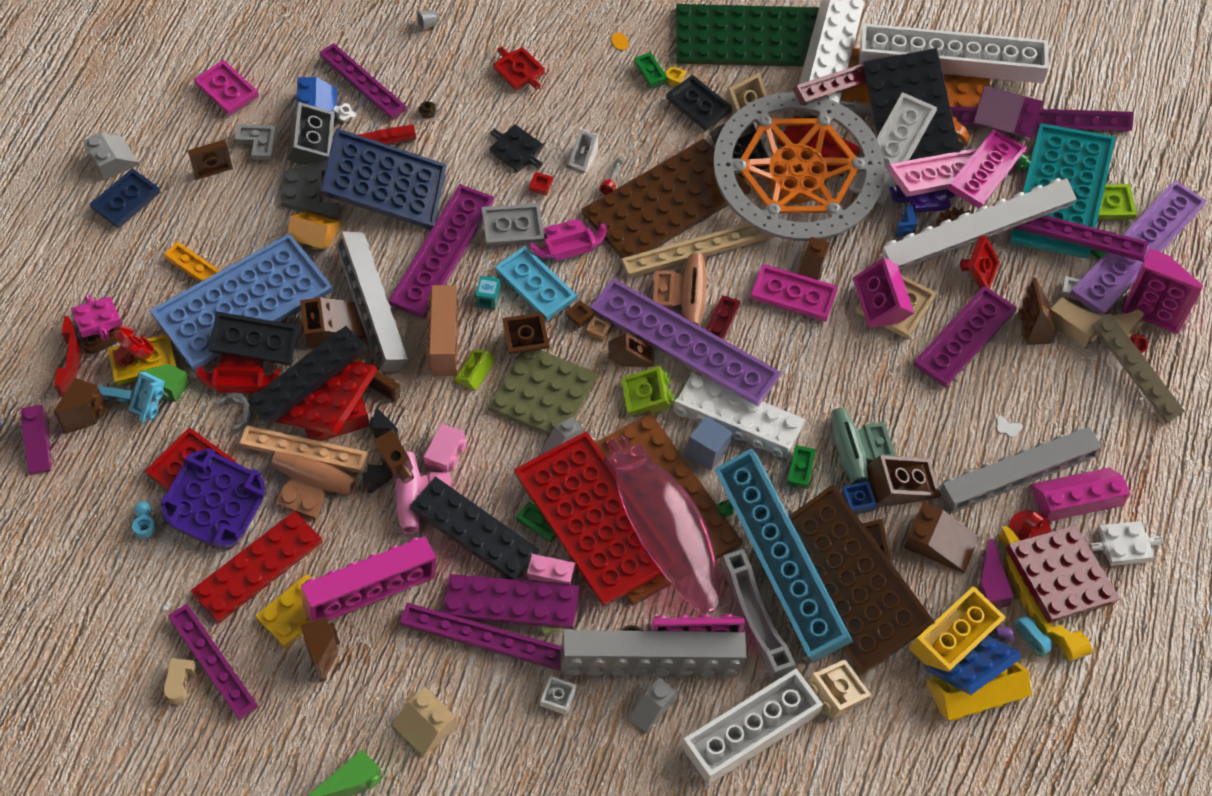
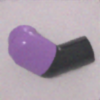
M997 626L988 634V636L994 639L1004 638V641L1008 643L1016 639L1014 630L1011 627Z

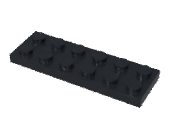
M345 325L247 401L269 427L368 351V349Z
M436 476L410 504L409 509L507 579L517 580L529 566L532 554H539L540 549Z

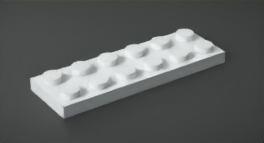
M903 92L877 137L885 163L884 183L877 204L882 206L885 205L890 196L889 187L893 186L894 188L896 185V181L887 170L889 164L910 160L937 111V107ZM858 172L849 187V191L858 195L861 193L865 182V172Z

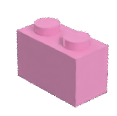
M441 423L424 455L425 467L436 472H450L451 469L454 470L458 463L457 457L459 453L464 452L467 445L464 431Z
M532 554L527 571V581L572 585L575 575V563Z

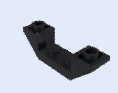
M375 409L374 417L370 418V430H373L374 438H378L393 429L399 439L398 428L379 409ZM383 460L382 465L368 464L367 472L363 473V485H366L367 493H373L393 478Z

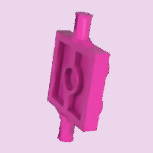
M86 295L84 297L86 304L71 308L81 337L99 334L102 341H105V338L109 340L110 336L107 331L122 326L121 319L111 297L100 298L94 301L91 295H88L89 300Z

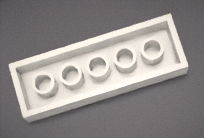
M794 669L685 737L682 749L707 785H710L820 715L823 704L799 671Z

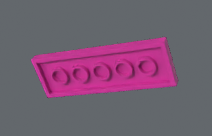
M994 128L950 182L947 189L969 202L972 206L982 207L1016 164L1020 156L1024 154L1027 147Z

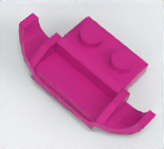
M572 219L565 223L543 228L545 246L536 247L534 243L529 244L537 256L546 259L554 258L555 261L592 252L593 247L599 245L605 238L607 227L602 223L600 228L592 233L589 227H584L580 219Z

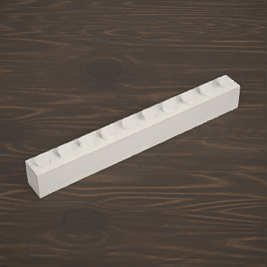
M1058 178L1051 181L1045 187H1042V185L1034 187L1029 193L1024 194V192H1020L1014 195L1013 199L1007 201L1006 199L999 200L994 203V206L989 208L987 206L980 207L973 214L964 213L954 221H951V219L945 220L938 227L933 228L930 226L923 229L922 233L916 235L914 233L908 234L903 237V240L898 242L896 240L889 241L883 247L882 254L884 258L898 264L899 270L976 242L979 236L989 237L1072 206L1076 201V197L1068 179L1060 180Z

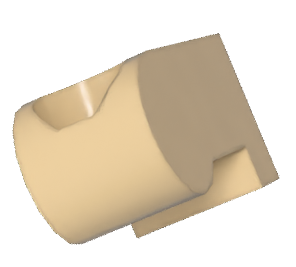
M171 658L164 693L172 705H181L187 699L186 687L189 676L195 677L197 671L193 660Z

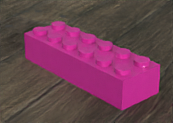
M425 536L411 539L404 545L393 546L381 554L370 555L363 561L358 563L352 562L345 568L332 570L317 579L311 578L305 581L304 584H301L302 606L310 622L327 616L328 621L434 579L436 556Z

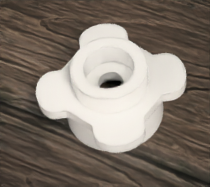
M344 103L342 106H335L333 109L336 113V118L341 122H348L356 116V113L351 110L350 105Z

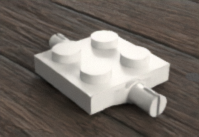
M1142 521L1100 525L1098 531L1101 542L1089 543V547L1092 552L1103 551L1108 558L1110 566L1152 562L1154 556L1151 546L1162 545L1163 540L1161 536L1148 537Z

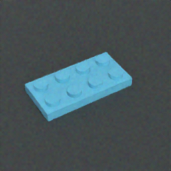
M526 246L495 266V272L537 313L543 312V317L546 321L577 300V295Z

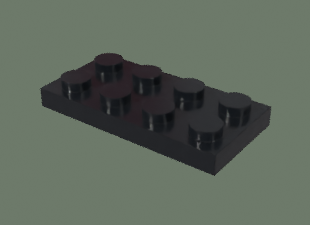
M216 311L209 352L292 366L299 325Z

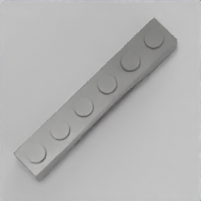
M741 549L723 555L721 564L723 573L771 681H777L793 671L796 664L787 644L782 640L769 618L758 591L752 567L744 550Z

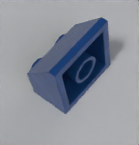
M297 77L296 105L298 102L334 112L333 109L337 106V88L318 77Z

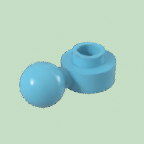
M144 501L135 505L134 513L138 518L132 524L134 534L141 539L151 537L156 530L154 520L149 517L152 508L149 503Z

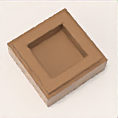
M593 316L585 329V335L603 342L612 327V323Z

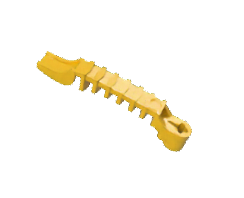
M1008 526L1002 527L1001 533L998 534L1004 548L1010 543L1020 541ZM1005 549L1006 561L1003 564V568L1005 569L1006 577L1011 583V589L1014 588L1017 599H1020L1023 610L1026 609L1029 617L1035 621L1041 633L1048 636L1051 642L1058 644L1066 659L1070 662L1090 655L1092 653L1091 643L1080 630L1071 633L1063 628L1062 624L1053 627L1052 624L1054 622H1047Z

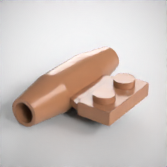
M699 253L690 254L683 276L675 271L655 270L653 301L672 310L675 307L681 306L682 317L698 326L701 323L706 296L707 277L704 256Z
M276 451L271 460V468L291 478L290 481L284 484L276 502L277 506L291 511L295 510L299 514L316 520L325 502L324 491L351 495L356 484L355 478L339 469L305 456Z

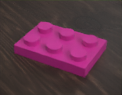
M224 60L194 78L195 84L229 116L259 96L258 91Z

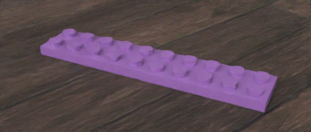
M1174 180L1124 233V236L1149 242L1146 255L1150 248L1163 252L1205 206L1207 201ZM1106 253L1071 290L1070 295L1097 314L1104 316L1132 286L1143 262Z
M612 278L590 306V309L598 316L756 406L761 404L781 376L779 370Z

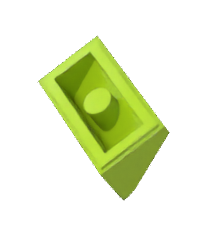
M473 350L454 381L476 391L495 363L494 357L489 351Z

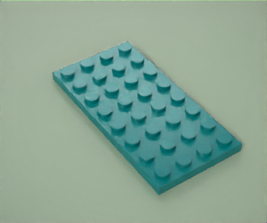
M1040 123L1023 189L1024 194L1031 192V189L1036 186L1042 185V187H1045L1055 179L1060 178V180L1067 178L1075 194L1076 201L1072 206L1046 216L1096 228L1116 137ZM1013 228L1010 244L1086 259H1089L1091 248L1015 228Z

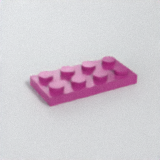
M762 264L750 299L827 322L838 286Z

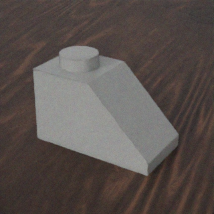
M574 417L556 425L543 445L541 453L544 454L584 433V428Z
M659 677L644 693L630 715L629 720L644 733H647L674 704L677 691Z

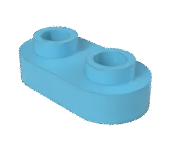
M1022 616L1015 621V627L1019 634L1039 656L1043 657L1051 652V640L1048 636L1041 633L1032 618Z

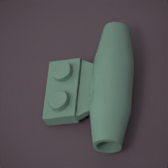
M836 408L831 412L833 438L847 476L852 485L869 481L867 461L872 462L880 455L895 456L885 422L866 424L857 430L846 408Z

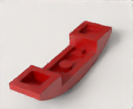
M64 316L62 327L63 338L66 344H68L65 368L56 369L54 383L59 397L64 396L76 378L81 362L80 341L69 316Z

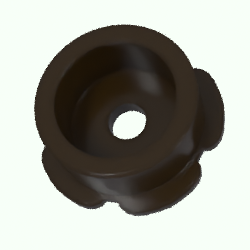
M429 101L422 102L418 107V112L423 118H432L437 111L436 105Z

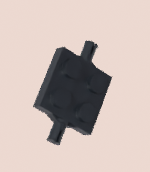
M514 124L503 134L496 128L491 130L490 135L495 137L497 141L489 148L490 153L516 172H519L524 166L532 164L537 169L543 166V162L536 158V155L543 149V143Z

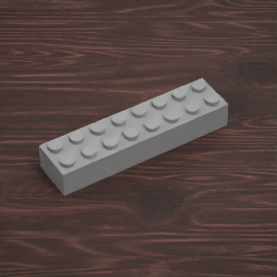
M564 630L560 647L561 673H566L569 676L589 673L591 676L602 674L646 676L647 674H656L657 676L665 677L670 674H679V676L688 677L692 674H701L703 677L714 675L734 677L740 674L747 658L745 632Z

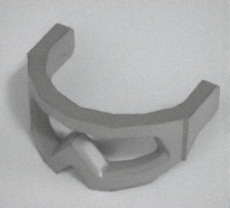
M234 392L227 394L225 398L218 401V404L222 407L228 403H239L245 407L241 422L233 427V430L237 433L246 428V425L250 423L252 412L246 398L242 394Z

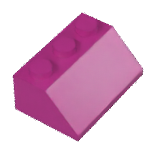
M883 257L853 277L868 327L898 324L914 314L898 264Z

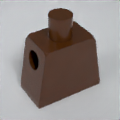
M392 429L374 439L379 455L393 478L397 479L400 477L404 484L412 481L414 475L411 472L413 470L411 460L394 430Z

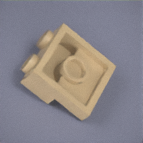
M845 659L813 673L807 681V684L823 704L821 711L825 715H829L831 719L847 713L852 707L871 697L870 692Z

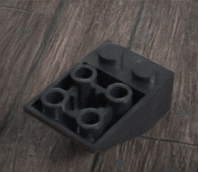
M753 123L738 138L733 150V159H741L757 132ZM725 124L716 127L709 133L715 145ZM761 139L757 142L748 159L769 158ZM753 166V167L758 168V169H760V170H763V169L768 168L769 166ZM738 173L742 179L745 178L741 173Z

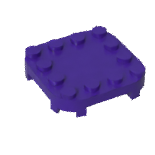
M206 448V450L196 451L193 454L190 453L185 458V463L166 496H163L161 503L162 518L173 529L209 546L231 550L242 540L260 508L265 496V482L257 470L253 469L252 471L215 454L213 449Z

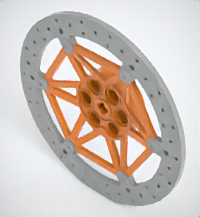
M794 92L768 95L754 100L738 110L722 128L715 145L713 158L717 186L730 208L752 227L769 235L794 241H810L811 237L820 240L840 235L858 225L877 203L885 176V163L880 145L871 129L859 116L847 107L826 97L801 105ZM800 110L819 114V117L772 119L769 114L780 111ZM832 121H835L849 132L860 147L863 157L857 158L831 126ZM753 122H757L759 128L741 159H733V150L738 138ZM813 125L812 129L798 144H793L777 127ZM819 131L816 149L807 146L806 144ZM763 132H766L772 158L748 159ZM772 132L785 145L784 147L776 148ZM825 132L829 133L848 158L822 157L821 149ZM826 165H843V167L827 172ZM753 166H769L768 172H765ZM850 171L836 199H833L824 184L825 180ZM750 172L768 180L769 187L774 193L772 200L769 199ZM865 172V182L861 193L847 209L843 210L839 204L856 173ZM734 173H741L766 205L765 211L758 208L745 196L735 179ZM820 192L823 194L825 200L818 197V194ZM810 200H813V201L819 203L820 205H822V206H784V205L787 204L788 202H792V203H803V202H807V201H810ZM782 213H827L830 218L815 222H794L780 219L778 216Z

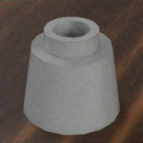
M434 10L417 11V22L420 29L424 31L436 26L439 22L438 13L434 12Z

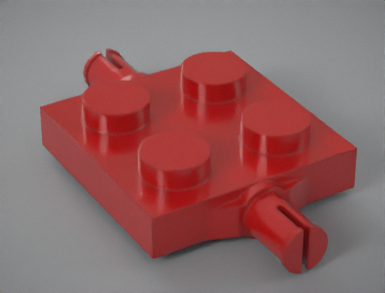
M503 46L497 49L502 58L493 63V69L515 91L527 84H530L535 90L541 88V84L536 79L545 74V68L523 47L508 52Z

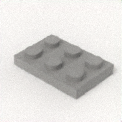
M540 203L481 208L486 246L544 242Z

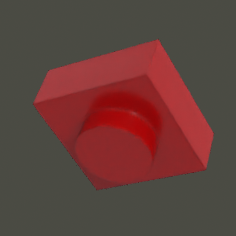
M535 172L529 185V191L547 196L553 184V177Z

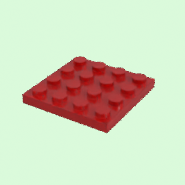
M353 361L275 421V423L337 435L376 374L377 368L372 364Z

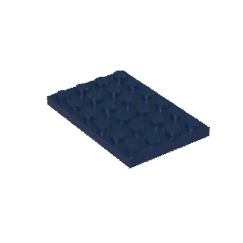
M336 128L319 194L432 230L436 221L447 164Z

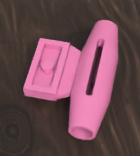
M406 452L413 466L411 472L414 475V479L406 484L402 482L400 477L395 479L396 510L402 533L415 534L419 531L421 517L409 509L410 504L435 476L451 487L450 472H429V474L420 477L415 454L413 452Z

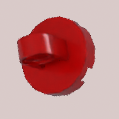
M121 326L115 334L116 339L121 345L114 353L113 358L120 367L128 366L136 357L149 359L154 353V347L150 341L143 335L140 338L134 335L135 330L126 326Z
M1024 510L1014 514L1008 524V527L1020 541L1052 532L1049 521L1040 513L1031 510Z

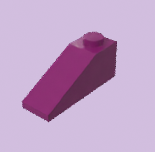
M43 405L21 408L22 432L29 474L51 472L49 417Z
M989 539L984 549L978 591L996 608L1008 607L1014 597L994 540Z

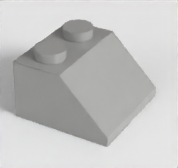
M100 132L83 140L87 154L103 180L139 165V162L122 136Z

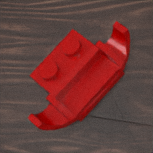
M222 355L219 366L214 367L212 373L205 372L202 366L197 367L196 375L205 386L216 389L217 393H258L259 390L279 377L280 368H276L273 374L265 375L264 368H262L264 361Z

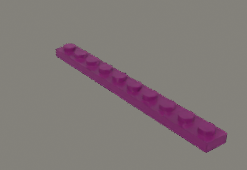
M950 106L952 117L957 118L956 121L963 126L989 127L973 122L977 107ZM1041 109L1035 128H1039L1040 123L1069 129L1132 131L1134 112Z

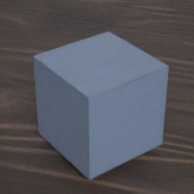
M706 416L689 436L685 455L712 471L728 451L733 432Z

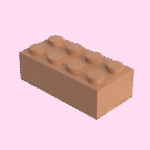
M432 285V293H428L427 366L431 368L432 376H457L459 311L457 285Z

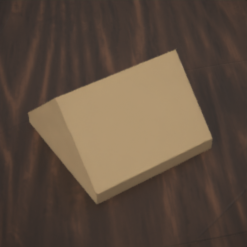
M756 73L727 88L726 102L732 106L731 113L733 115L750 102L768 96L760 73Z

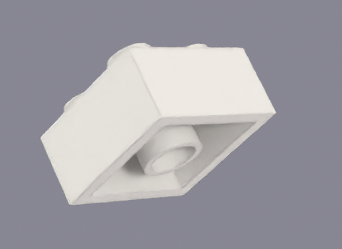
M550 676L540 700V706L567 715L577 691V685Z

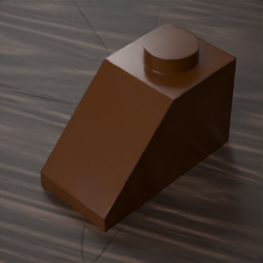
M811 237L798 274L818 280L827 258L830 243Z
M624 333L608 341V359L622 367L654 366V348L632 335Z

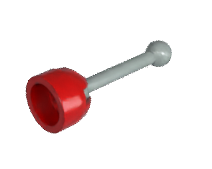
M621 157L616 159V165L610 179H605L600 184L599 190L604 195L615 190L616 185L613 179L619 166L623 164Z

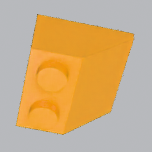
M304 211L290 216L287 234L290 233L299 245H311L312 249L321 251L331 245L341 221Z

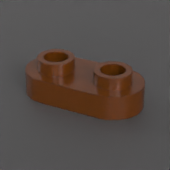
M120 326L107 331L110 332L108 333L110 336L109 340L105 338V341H102L99 334L82 338L84 350L94 354L118 343L115 334L120 329Z

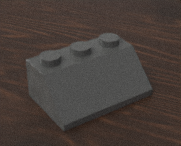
M298 102L291 115L286 160L303 165L328 160L332 145L335 112Z

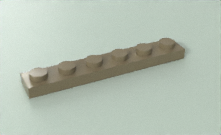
M1110 313L1093 323L1092 327L1166 424L1185 412Z

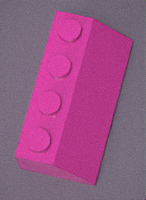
M1110 467L1030 484L1041 515L1049 522L1124 506L1131 494L1123 475Z

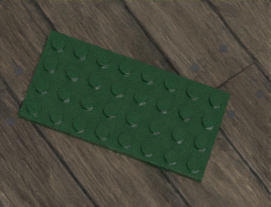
M676 4V64L804 67L819 7Z

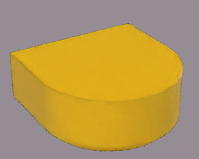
M677 67L668 68L665 71L667 83L676 87L682 83L686 76V71Z

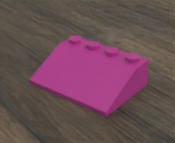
M1150 248L1127 294L1121 312L1127 314L1139 309L1145 313L1142 318L1143 321L1178 334L1201 293L1203 285L1172 257Z
M724 614L720 617H711L710 615L689 617L687 615H680L674 618L660 615L650 618L649 631L743 632L745 619L731 614Z

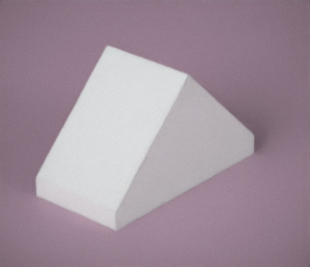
M580 129L568 164L569 166L585 172L588 170L598 153V135Z

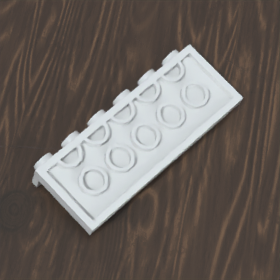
M691 373L679 398L675 399L673 412H676L681 417H688L700 424L707 416L732 431V436L736 440L745 441L752 444L755 448L764 449L777 457L786 459L805 423L804 418L763 401L759 406H756L718 383L695 373Z

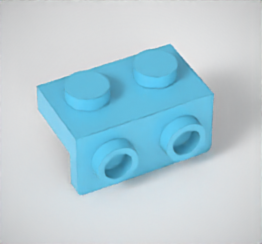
M145 371L139 373L128 409L139 415V421L141 422L152 420L157 415V406L163 396L165 381Z

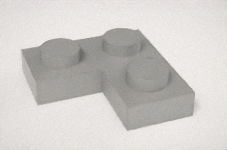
M238 124L235 142L236 144L253 145L252 160L271 161L276 137V126Z

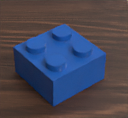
M868 481L843 486L841 494L855 514L875 510L876 501Z

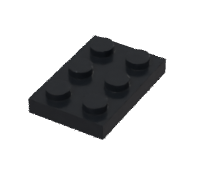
M693 74L666 93V99L705 131L732 111V106Z

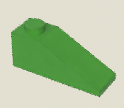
M361 750L308 796H352L363 793L368 788H374L380 782L382 777L381 770Z

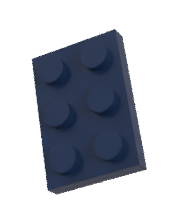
M132 168L90 203V207L112 225L120 228L159 195L161 191L158 186Z

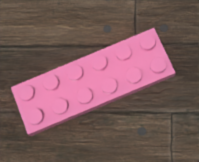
M978 148L889 164L887 170L906 197L945 190Z

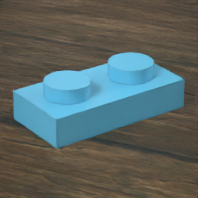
M98 386L103 400H108L109 397H115L116 402L129 403V400H132L134 391Z

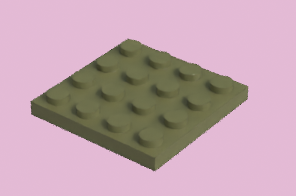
M542 350L521 352L518 354L488 406V410L549 436L556 425L571 417L576 419L598 379V373Z

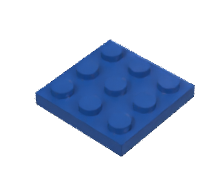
M987 635L949 672L926 665V668L932 675L971 696L1019 661L1021 655L1018 650Z

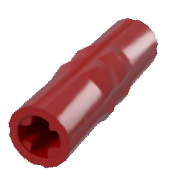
M414 124L358 134L386 145L417 140Z

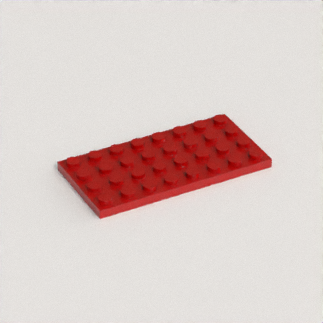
M587 431L514 469L515 476L603 607L678 566V560Z

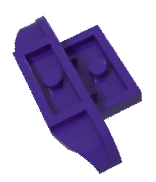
M898 185L894 188L893 186L889 187L893 201L897 203L910 202L915 213L950 209L951 203L949 199L956 196L953 192L945 189L906 197Z

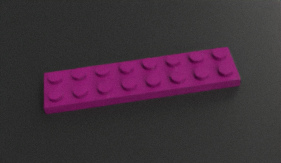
M459 184L390 297V306L423 319L427 317V311L429 310L428 293H432V285H446L482 224L481 208L492 206L495 202L494 196Z

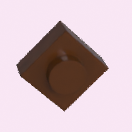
M581 300L566 311V317L579 328L594 316V311Z

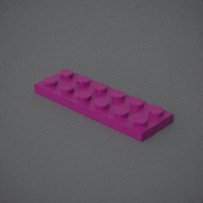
M983 286L914 361L913 366L947 388L1016 312L1017 307L986 286Z
M450 574L442 613L467 620L574 630L580 587L579 585Z

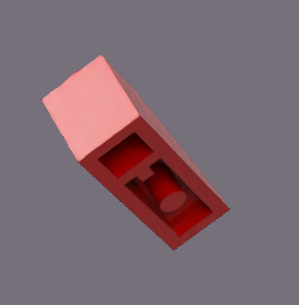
M360 397L337 435L305 429L307 438L321 442L370 427L368 413L362 397Z

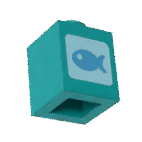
M480 276L475 294L476 307L496 310L501 290L500 279L492 276Z

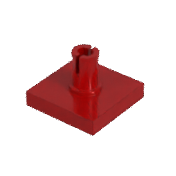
M979 236L970 259H961L959 266L962 271L971 272L980 290L983 286L990 289L1000 261L987 237Z

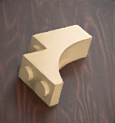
M1063 297L1050 309L1053 325L1082 346L1086 347L1090 342L1095 343L1100 337L1092 325L1104 317L1102 314L1084 310ZM1137 309L1127 314L1112 316L1130 338L1133 331L1137 332L1142 327L1143 322L1141 320L1145 313Z

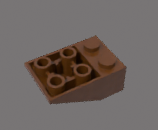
M1034 277L1030 286L1027 287V294L1023 297L1022 306L1018 309V318L1022 320V336L1025 337L1027 345L1051 344L1055 330L1048 299L1037 278Z
M322 297L300 300L307 347L319 346L345 325L359 339L367 338L355 302Z

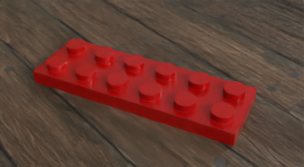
M294 510L190 591L219 624L322 544V538Z

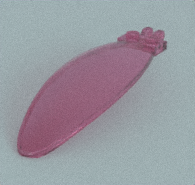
M622 435L618 438V443L622 449L620 451L614 439L608 440L607 447L611 454L605 456L604 462L613 475L616 476V483L623 506L640 541L662 573L692 607L699 611L713 612L717 608L720 597L718 564L709 530L696 504L685 489L667 471L652 461L651 456L642 444L631 447L629 440Z

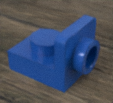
M913 205L905 206L904 214H901V222L897 223L896 237H904L911 233L915 234L917 220Z

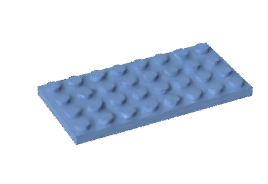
M289 233L156 306L150 312L189 367L194 371L197 367L203 366L222 355L209 352L216 311L280 322L301 310L300 300L324 297L333 292V287Z

